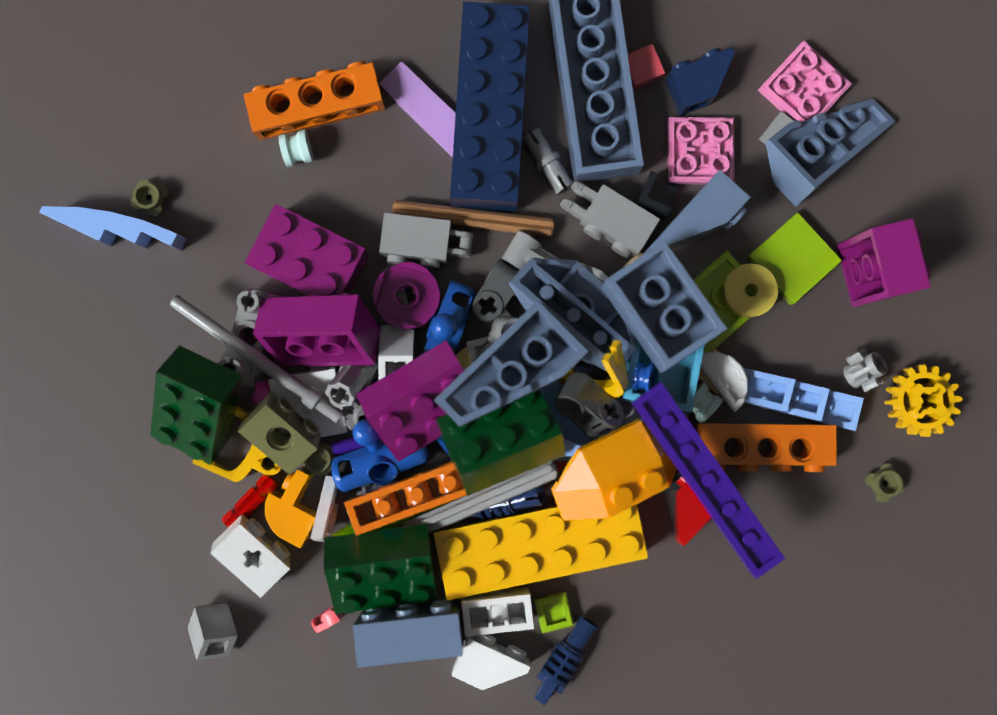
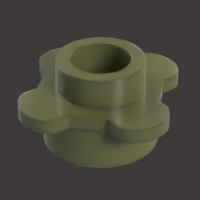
M142 179L137 183L133 191V198L130 202L131 206L137 211L143 209L148 211L151 216H159L163 211L161 207L163 200L168 197L169 191L164 185L155 186L147 179ZM152 195V200L148 201L147 196Z
M889 463L882 464L880 470L874 474L868 473L865 477V484L873 489L875 499L881 503H886L889 497H894L905 489L904 481L895 472V467ZM883 480H887L886 486H883Z

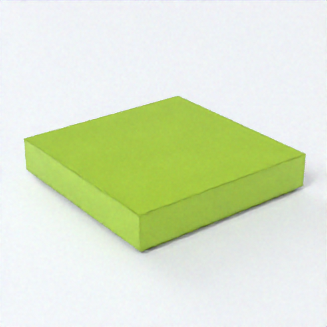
M798 212L747 256L751 263L764 266L774 275L778 284V292L790 305L795 304L842 261Z

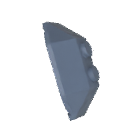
M531 258L509 282L510 287L526 311L539 301L588 350V353L580 360L607 371L601 360L606 353H611L610 346L614 340H621L625 362L637 349L633 333L601 289L603 282L577 260Z

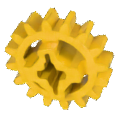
M923 364L916 365L915 369L912 367L902 369L904 377L901 375L892 377L897 385L895 387H886V391L892 394V399L885 400L884 404L892 405L893 410L887 415L890 418L898 417L899 420L895 425L897 428L904 429L907 427V434L917 435L919 432L921 437H930L932 432L934 434L944 433L942 425L953 426L955 424L950 416L951 414L961 413L958 408L954 407L955 402L962 401V397L954 396L953 391L959 385L948 383L951 377L950 373H941L939 375L938 366H931L927 369L926 365ZM920 378L929 380L928 383L923 385L920 383L916 384L914 381ZM924 416L932 419L925 423L917 421V419H922Z

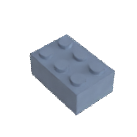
M665 240L607 278L601 287L660 374L727 329Z
M438 597L432 604L420 605L412 603L399 605L396 608H376L362 611L353 624L357 668L463 656L465 637L461 600L447 601L446 597Z

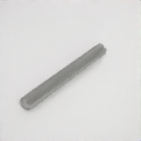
M551 461L407 521L403 524V527L427 524L428 533L430 534L557 479V467Z

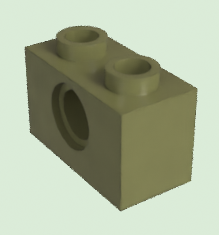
M272 391L243 417L238 430L242 436L289 475L318 449L321 435L312 421L300 417L288 400L283 397H277ZM276 428H285L290 433L281 434L276 431Z

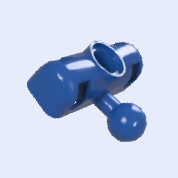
M451 280L440 310L436 312L426 334L428 340L422 354L444 341H447L455 353L466 328L467 320L473 307V301L476 297V292L473 288ZM455 295H462L470 299L466 308L455 304L452 301Z
M367 419L360 420L354 426L352 434L354 440L365 447L334 458L331 462V472L336 487L342 492H349L351 489L371 483L386 485L393 482L398 473L427 463L431 457L429 444L398 462L383 440H378L379 435ZM344 460H350L353 473L341 477L339 464Z

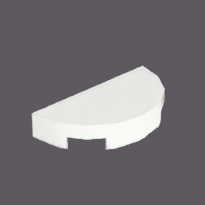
M707 352L703 354L700 368L732 412H736L744 403L748 391V377L743 366L730 355L720 352Z
M332 476L325 477L311 534L313 541L324 542V538L328 537L327 534L333 532L339 506V504H335V498L339 489L336 487Z

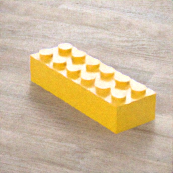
M554 503L520 510L513 516L449 525L433 533L447 601L648 558L637 504L611 518L564 521L561 518L557 504Z

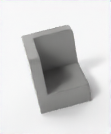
M214 604L194 608L188 625V632L196 661L230 656L238 634L228 604Z

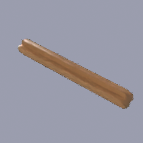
M395 200L392 208V214L451 220L452 226L511 233L521 231L527 235L551 237L554 230V220L545 217Z

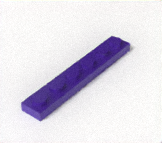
M659 382L633 400L631 404L752 577L758 579L782 562L785 557L663 383Z

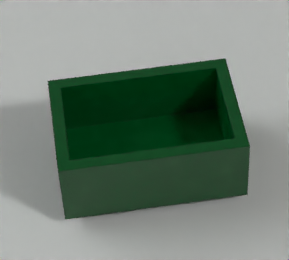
M179 345L156 371L150 436L163 445H170L186 453L194 460H203L211 465L231 438L242 375Z
M540 389L460 427L448 414L436 418L442 440L467 496L565 456L563 434Z
M427 524L369 531L357 536L355 534L324 538V573L335 614L354 613L356 611L389 608L391 606L412 603L420 604L437 600L434 565Z

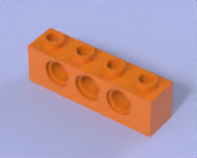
M354 62L349 64L346 69L338 71L333 69L321 70L316 73V76L306 79L292 77L286 79L284 84L273 87L270 85H260L254 87L252 92L243 94L252 132L260 141L277 137L280 134H290L299 130H306L385 110L373 62ZM347 85L354 87L351 95L347 97L339 95L342 87ZM312 94H322V99L317 104L310 105L307 103L308 98ZM289 101L290 106L285 112H276V107L280 102Z
M695 423L696 432L724 471L725 465H738V471H758V465H771V471L791 472V465H803L806 472H825V466H836V425ZM730 438H734L738 444V450L732 456H728L724 450L725 442ZM766 438L770 442L771 450L763 457L758 452V444L762 439ZM800 439L804 449L802 454L796 457L792 453V444L795 440Z
M451 461L349 498L344 504L357 536L466 496V493Z

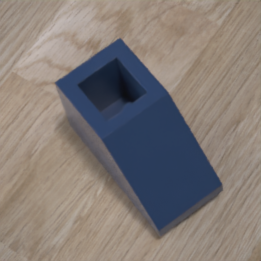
M732 47L723 51L720 48L712 49L702 55V59L691 63L690 60H684L671 68L672 71H670L665 82L680 117L707 107L717 96L735 54Z

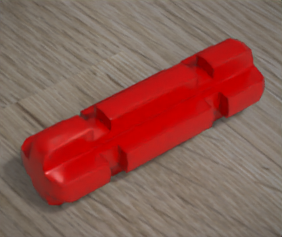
M262 475L256 482V487H251L234 505V509L229 510L222 517V522L229 527L241 515H244L246 518L249 517L266 499V494L268 495L278 487L277 481L271 475Z

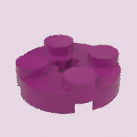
M413 262L395 264L396 266L390 267L387 271L385 270L381 273L375 282L373 289L375 307L385 322L395 328L412 330L423 327L433 318L440 306L441 292L437 280L427 268ZM407 287L413 288L412 294L416 295L415 301H410L408 305H402L403 300L398 297L399 291L405 292Z

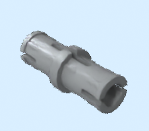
M537 128L532 133L538 144L534 142L529 133L522 141L537 161L536 167L538 171L544 172L556 195L564 192V187L558 179L562 181L567 190L574 182L559 161L561 157L558 152H553L541 133L540 128Z

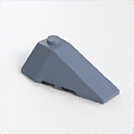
M872 98L842 107L837 112L826 115L821 113L803 122L797 120L788 123L766 141L774 185L797 207L896 121Z
M537 301L434 401L460 427L562 378L588 353V350Z

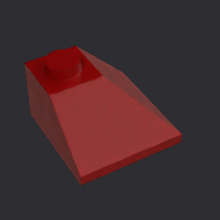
M681 476L676 481L680 488L675 492V541L679 545L685 546L711 517Z

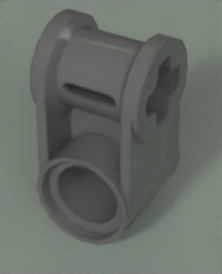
M502 259L496 262L473 301L474 314L483 323H493L495 319L502 315L510 301L516 296L509 282L519 270ZM490 300L494 301L496 312L494 314L492 312H488L486 315L481 314L482 307L479 304L481 302L488 303Z
M575 372L570 374L555 400L556 409L577 425L585 435L591 438L601 436L605 429L616 428L624 421V411L619 402L600 388L591 377L583 373Z

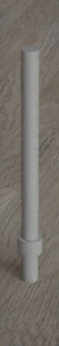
M176 295L172 299L171 307L302 399L301 403L311 410L317 409L335 423L341 419L344 412L323 398L324 393L317 388L306 386L181 296Z

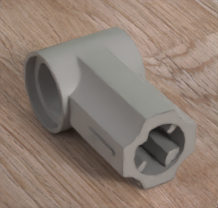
M521 231L516 233L501 257L503 261L519 271L531 258H558L542 249L543 246L538 241Z
M375 362V365L340 366L338 373L328 384L325 392L330 399V404L340 409L344 406L351 407L358 398L356 394L373 384L378 374V363Z

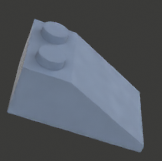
M719 170L643 254L664 240L670 249L674 250L713 235L720 228L727 231L747 212L743 205L751 197Z

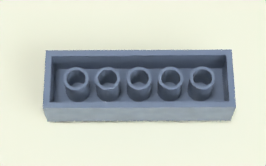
M548 0L573 181L580 183L638 175L644 163L620 0Z

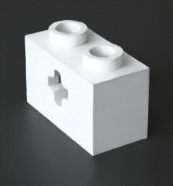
M241 515L213 542L210 554L261 598L290 570V552L281 542L276 540L273 543L265 535L264 527L253 518L248 520L244 515ZM248 550H249L250 552H252V553H254V552H256L257 550H259V551H260V556H258L257 554H253V555H251V556H248V555H247V554H248Z
M529 587L491 591L462 597L465 637L534 629Z

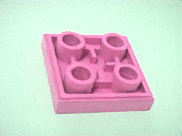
M804 40L758 91L792 120L803 122L812 119L817 114L826 113L852 83Z
M668 118L667 184H707L719 170L735 182L734 118Z

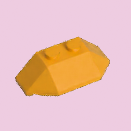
M636 419L577 448L564 468L559 482L556 481L551 490L561 518L564 521L611 518L669 488L677 468L645 422Z

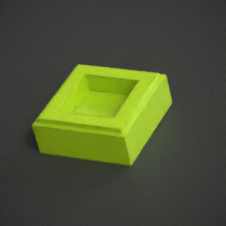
M566 591L534 598L542 633L574 626Z

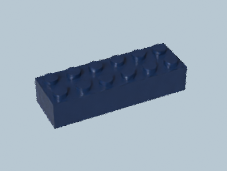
M463 1L450 203L453 207L516 211L530 6Z

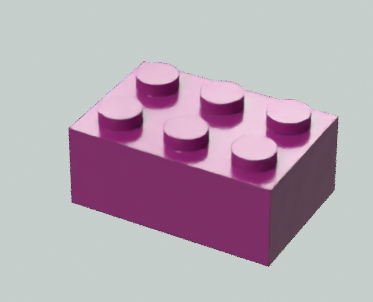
M275 203L244 263L307 296L310 294L332 296L351 293L370 254L365 248Z
M913 218L870 228L836 245L839 258L842 260L841 266L852 308L931 288L929 282L931 270L928 263L923 259L921 251L922 235L919 228L915 227Z
M351 293L332 296L310 294L303 297L279 295L274 298H262L253 331L254 336L281 367L375 365L381 329L360 296Z
M447 341L442 342L356 394L367 420L398 462L441 437L436 418L447 413L434 400L464 372L463 367Z

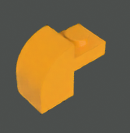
M304 467L297 469L295 473L292 472L290 475H287L281 489L285 490L284 494L277 490L272 491L268 494L265 502V516L271 530L281 539L300 549L307 544L311 537L317 513L299 503L314 476L306 471Z

